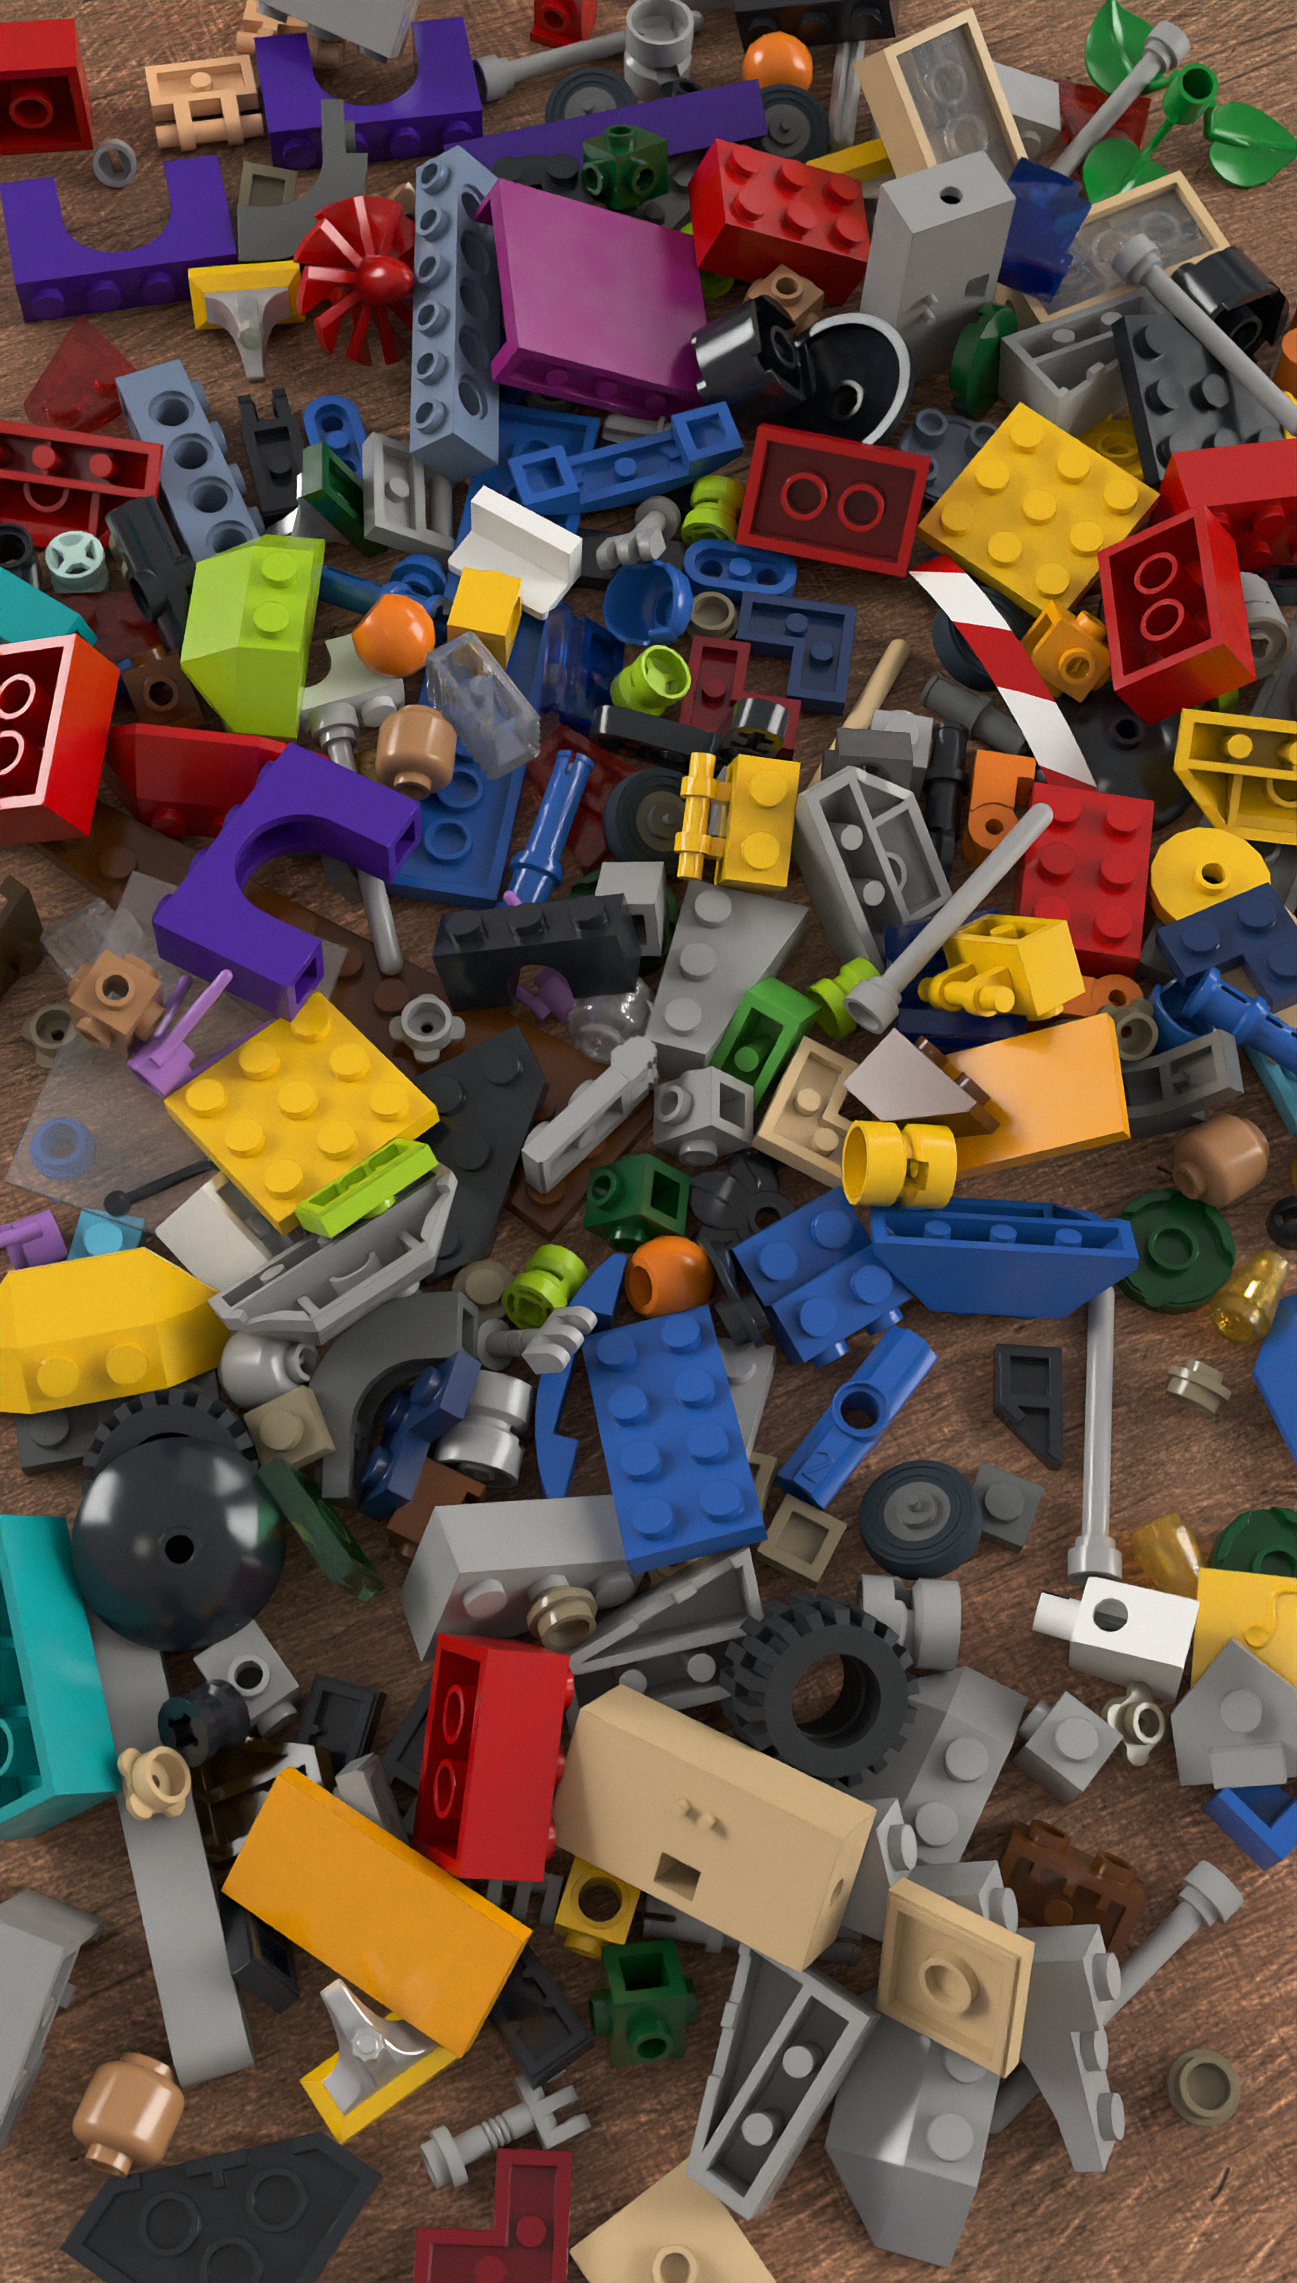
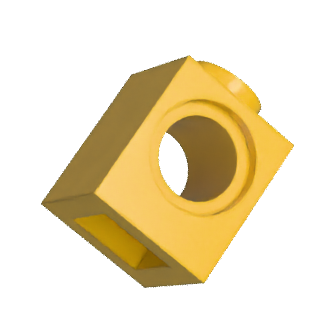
M468 567L463 568L447 622L448 658L450 660L506 671L522 616V578L508 576L497 570L483 571Z
M575 1855L554 1922V1933L566 1936L563 1945L565 1949L601 1961V1947L625 1944L641 1890ZM602 1885L615 1892L620 1902V1910L612 1919L596 1922L590 1920L582 1913L578 1900L581 1894L589 1887Z

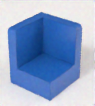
M1277 1784L1219 1789L1201 1808L1263 1871L1282 1861L1297 1845V1796L1291 1799Z

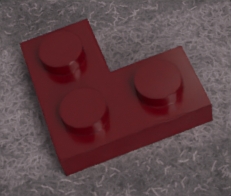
M693 634L688 663L691 684L686 695L682 698L678 723L715 733L734 704L740 699L759 698L783 706L790 713L783 747L773 759L792 761L802 700L744 692L751 643Z
M497 2148L493 2230L417 2227L413 2283H567L572 2151Z

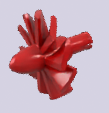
M350 196V198L327 205L312 216L318 223L308 232L294 253L293 263L314 265L305 266L300 273L302 277L299 283L296 304L299 316H303L322 301L333 303L332 306L314 319L319 344L323 351L328 355H332L342 321L350 310L354 328L345 357L357 366H373L366 337L369 319L378 328L385 365L399 362L408 348L405 340L389 324L386 307L392 310L411 332L413 328V299L405 297L409 292L413 293L415 222L401 214L404 206L394 200L373 196Z

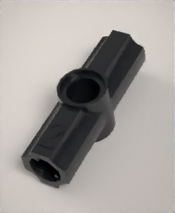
M154 495L148 497L141 496L125 502L108 512L105 520L129 569V586L139 612L149 625H155L167 652L179 648L182 653L196 566L186 553L181 555Z

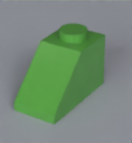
M771 975L746 990L708 1066H713L754 1087L753 1120L778 1086L796 1046L804 1035L808 1037L823 1008L822 1005Z

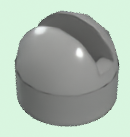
M107 139L101 142L96 147L93 155V169L97 178L110 187H123L133 180L137 168L136 155L133 149L120 139ZM117 149L123 172L114 173L112 159L108 150Z

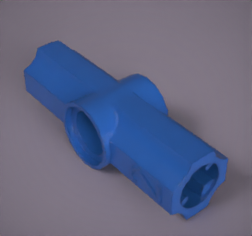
M895 1325L889 1328L849 1382L842 1385L836 1391L829 1408L775 1476V1482L786 1494L788 1493L823 1512L826 1510L866 1455L878 1446L885 1430L937 1363L938 1356L930 1349L927 1341L909 1328L902 1329ZM850 1408L860 1409L870 1416L873 1426L864 1430L855 1429L843 1420L841 1412Z

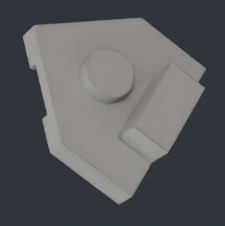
M1232 1636L1170 1715L1180 1786L1214 1783V1789H1223L1226 1787L1287 1784V1778L1297 1777V1686L1280 1676L1256 1657L1254 1652Z

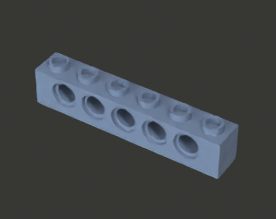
M459 145L416 168L410 454L454 484L498 465L499 383L492 380L491 361L500 351V280L493 226L474 221V213L498 178Z
M173 360L115 378L123 417L133 440L164 445L158 498L182 553H186L196 566L197 562L265 535V527L257 507L247 508L242 499L247 497V490L237 463L227 465L223 455L228 454V448L220 424L217 420L208 423L204 414L209 412V406L201 382L198 378L189 380L181 360Z

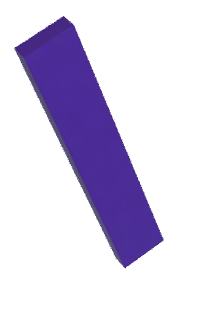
M753 79L443 145V149L446 152L459 145L491 173L492 165L501 157L510 156L518 158L528 155L552 157L556 154H566L577 161L579 171L582 173V141L604 134V129L612 125L634 124L668 139V158L709 150L716 138L735 144L765 138L768 136L759 80Z

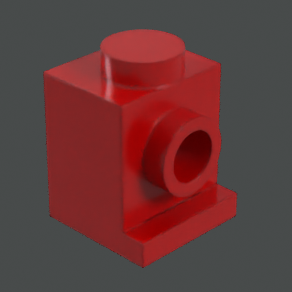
M534 0V26L530 31V41L556 49L586 40L596 23L597 0Z

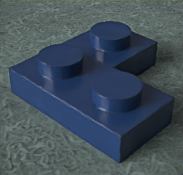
M743 591L736 641L751 643L750 654L791 660L786 698L802 700L801 711L843 716L858 607Z
M1269 882L1156 930L1155 943L1184 990L1196 986L1212 966L1220 970L1221 974L1241 966L1258 995L1267 999V1004L1271 1007L1269 1012L1275 1014L1297 1004V925Z
M458 1350L436 1368L428 1366L421 1373L416 1383L405 1391L398 1389L391 1395L384 1406L379 1420V1424L385 1427L381 1442L369 1454L360 1472L359 1482L364 1484L365 1487L357 1506V1511L381 1522L394 1513L397 1508L400 1509L411 1501L430 1443L464 1418L482 1364L480 1361Z

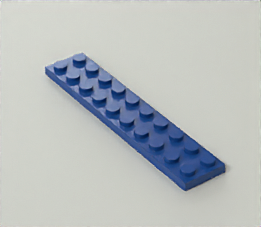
M499 402L498 465L471 477L454 551L472 530L471 500L483 485L522 506L508 468L507 459L558 445H563L567 457L595 450L599 437L600 418ZM582 513L562 515L538 514L575 535L577 534ZM449 570L444 596L451 600L453 604L461 577ZM564 597L545 620H539L522 611L506 671L450 660L448 658V639L441 646L434 648L427 663L418 705H426L439 711L444 719L451 723L457 733L453 778L451 783L442 791L431 794L426 799L418 800L421 805L422 840L390 884L384 882L387 895L478 910L495 908L496 903L500 902Z

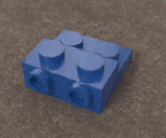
M841 1186L829 1190L728 1250L734 1267L749 1293L753 1292L771 1325L769 1329L789 1365L805 1363L811 1360L816 1369L836 1360L849 1351V1347L844 1340L846 1337L865 1327L868 1335L871 1336L892 1326L903 1318L898 1306L913 1298L908 1288L873 1254L872 1241L852 1205L848 1202Z

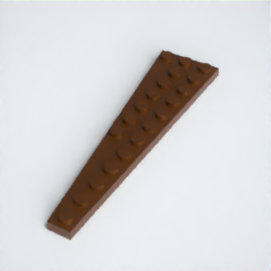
M97 799L89 837L28 844L155 942L156 939L152 927L153 913L160 900L167 894L173 895L185 880L190 863L198 852ZM248 879L245 883L242 893L251 904L261 911L321 940L325 976L311 995L319 991L409 1080L518 1024L524 1031L550 1085L541 1110L538 1109L532 1131L540 1123L554 1120L568 1106L571 1096L582 1083L590 1079L595 1081L610 1067L604 1062L498 1007L453 1012L440 977L403 959V967L399 973L395 975L384 974L379 968L373 942L251 879ZM226 990L222 991V993L263 1024L276 1016ZM422 994L437 996L449 1007L452 1016L460 1017L465 1023L463 1039L458 1042H450L440 1051L439 1060L430 1065L418 1063L414 1058V1051L404 1042L394 1041L389 1033L391 1020L394 1017L401 1016L405 1006ZM424 1025L421 1030L424 1033H430L433 1031V1027L431 1025ZM649 1090V1095L632 1110V1113L547 1194L539 1193L526 1182L524 1166L522 1164L512 1195H508L504 1208L547 1241L551 1242L586 1202L590 1169L617 1162L619 1157L628 1155L653 1127L654 1090Z

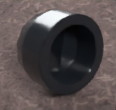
M1290 1195L1279 1200L1267 1216L1266 1229L1272 1241L1278 1246L1287 1250H1297V1218L1286 1223L1282 1219V1216L1297 1214V1195Z

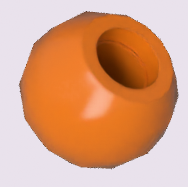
M781 31L765 34L749 46L742 60V81L758 79L760 89L774 84H790L807 91L812 83V57L805 44L792 35Z
M386 593L381 596L351 634L356 654L367 669L386 678L401 679L414 675L427 664L435 646V629L431 617L422 604L406 595Z
M660 1235L640 1245L625 1269V1291L635 1311L647 1319L677 1313L710 1302L714 1296L715 1269L703 1248L684 1236Z

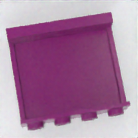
M498 178L474 213V221L493 226L506 331L507 341L491 361L493 382L656 422L663 416L667 417V423H671V415L707 406L697 389V379L702 376L697 355L691 343V334L707 324L700 274L696 264L693 235Z

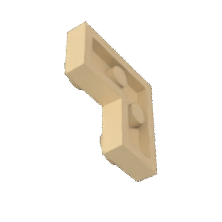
M804 1035L794 1050L750 1146L831 1188L841 1186L844 1191L842 1183V1155L845 1138L853 1122L842 1117L838 1112L848 1092V1089L842 1083L860 1064Z

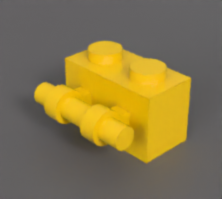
M701 752L691 753L689 776L682 777L680 797L686 799L682 832H677L675 835L674 853L680 854L677 878L701 881L704 858L716 860L715 885L748 893L776 895L787 887L801 763L739 754L727 766L726 780L722 782L713 779L715 755ZM710 803L723 805L719 838L707 835Z
M986 914L958 928L943 944L949 969L937 974L933 978H924L918 985L920 999L924 1002H930L937 1010L955 1012L964 1007L972 1015L990 1017L1014 1013L1026 1015V1019L1029 1021L1044 1020L1058 1015L1064 1009L1063 1003L1086 992L1066 920Z

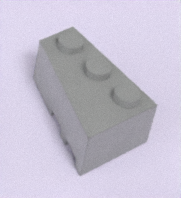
M1142 288L1002 337L1000 344L998 394L1012 410L1021 402L1074 438H1077L1127 402L1111 324L1124 315L1170 314L1174 319L1175 316L1146 288Z
M689 880L645 1034V1038H651L652 1043H656L659 1077L675 1080L680 1078L681 1074L686 1071L705 1069L709 1066L746 990L770 975L776 978L791 956L794 957L802 946L810 907L703 881Z
M747 1545L699 1558L598 1619L594 1633L583 1643L566 1650H553L570 1655L569 1668L574 1677V1694L569 1709L563 1712V1721L570 1735L574 1733L580 1708L620 1684L676 1711L724 1700L732 1696L719 1686L721 1670H732L734 1663L733 1660L725 1656L730 1641L741 1645L747 1633L740 1626L749 1616L759 1622L764 1618L751 1552Z
M740 1942L738 1967L730 2000L725 2005L721 2022L723 2027L713 2071L708 2076L685 2174L749 2221L767 2210L883 2013L876 2010L812 1964L800 1974Z

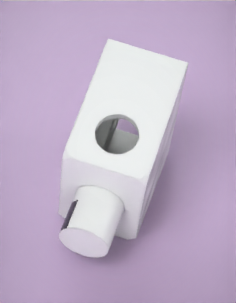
M1088 1577L1082 1601L1043 1590L1037 1606L1032 1630L1071 1641L1068 1666L1074 1670L1126 1688L1132 1682H1145L1151 1687L1153 1697L1175 1704L1200 1601L1103 1578ZM1101 1629H1109V1630H1112V1631H1114V1632H1107V1631H1103V1630H1101Z

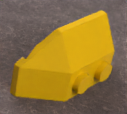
M1183 708L1173 770L1215 829L1225 830L1245 840L1297 846V722Z
M146 1247L9 1271L0 1283V1412L35 1414L168 1389L217 1368L222 1352L232 1334L231 1330L227 1328L212 1310L207 1300L221 1291L209 1284L206 1285L187 1271Z

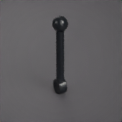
M207 1157L128 1193L119 1190L111 1191L104 1199V1207L108 1215L114 1218H121L127 1215L131 1205L212 1169L216 1171L221 1170Z

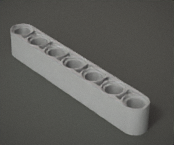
M83 1598L117 1757L128 1748H135L140 1753H147L156 1747L164 1746L158 1730V1713L162 1704L174 1697L164 1650L141 1646L120 1636L96 1616L85 1598ZM192 1783L190 1791L185 1798L186 1805L184 1811L174 1818H168L163 1813H153L150 1818L144 1821L136 1820L126 1808L124 1791L116 1794L168 2041L181 2087H188L256 2066L255 2051L240 1984L230 1974L219 1892L214 1869L208 1863V1854H206V1845L202 1835Z

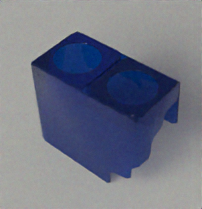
M1021 157L1006 183L1016 197V203L997 283L1050 304L1074 259L1072 254L1067 252L1092 206L1090 202L1078 198L1077 195L1081 188L1079 182L1039 163Z

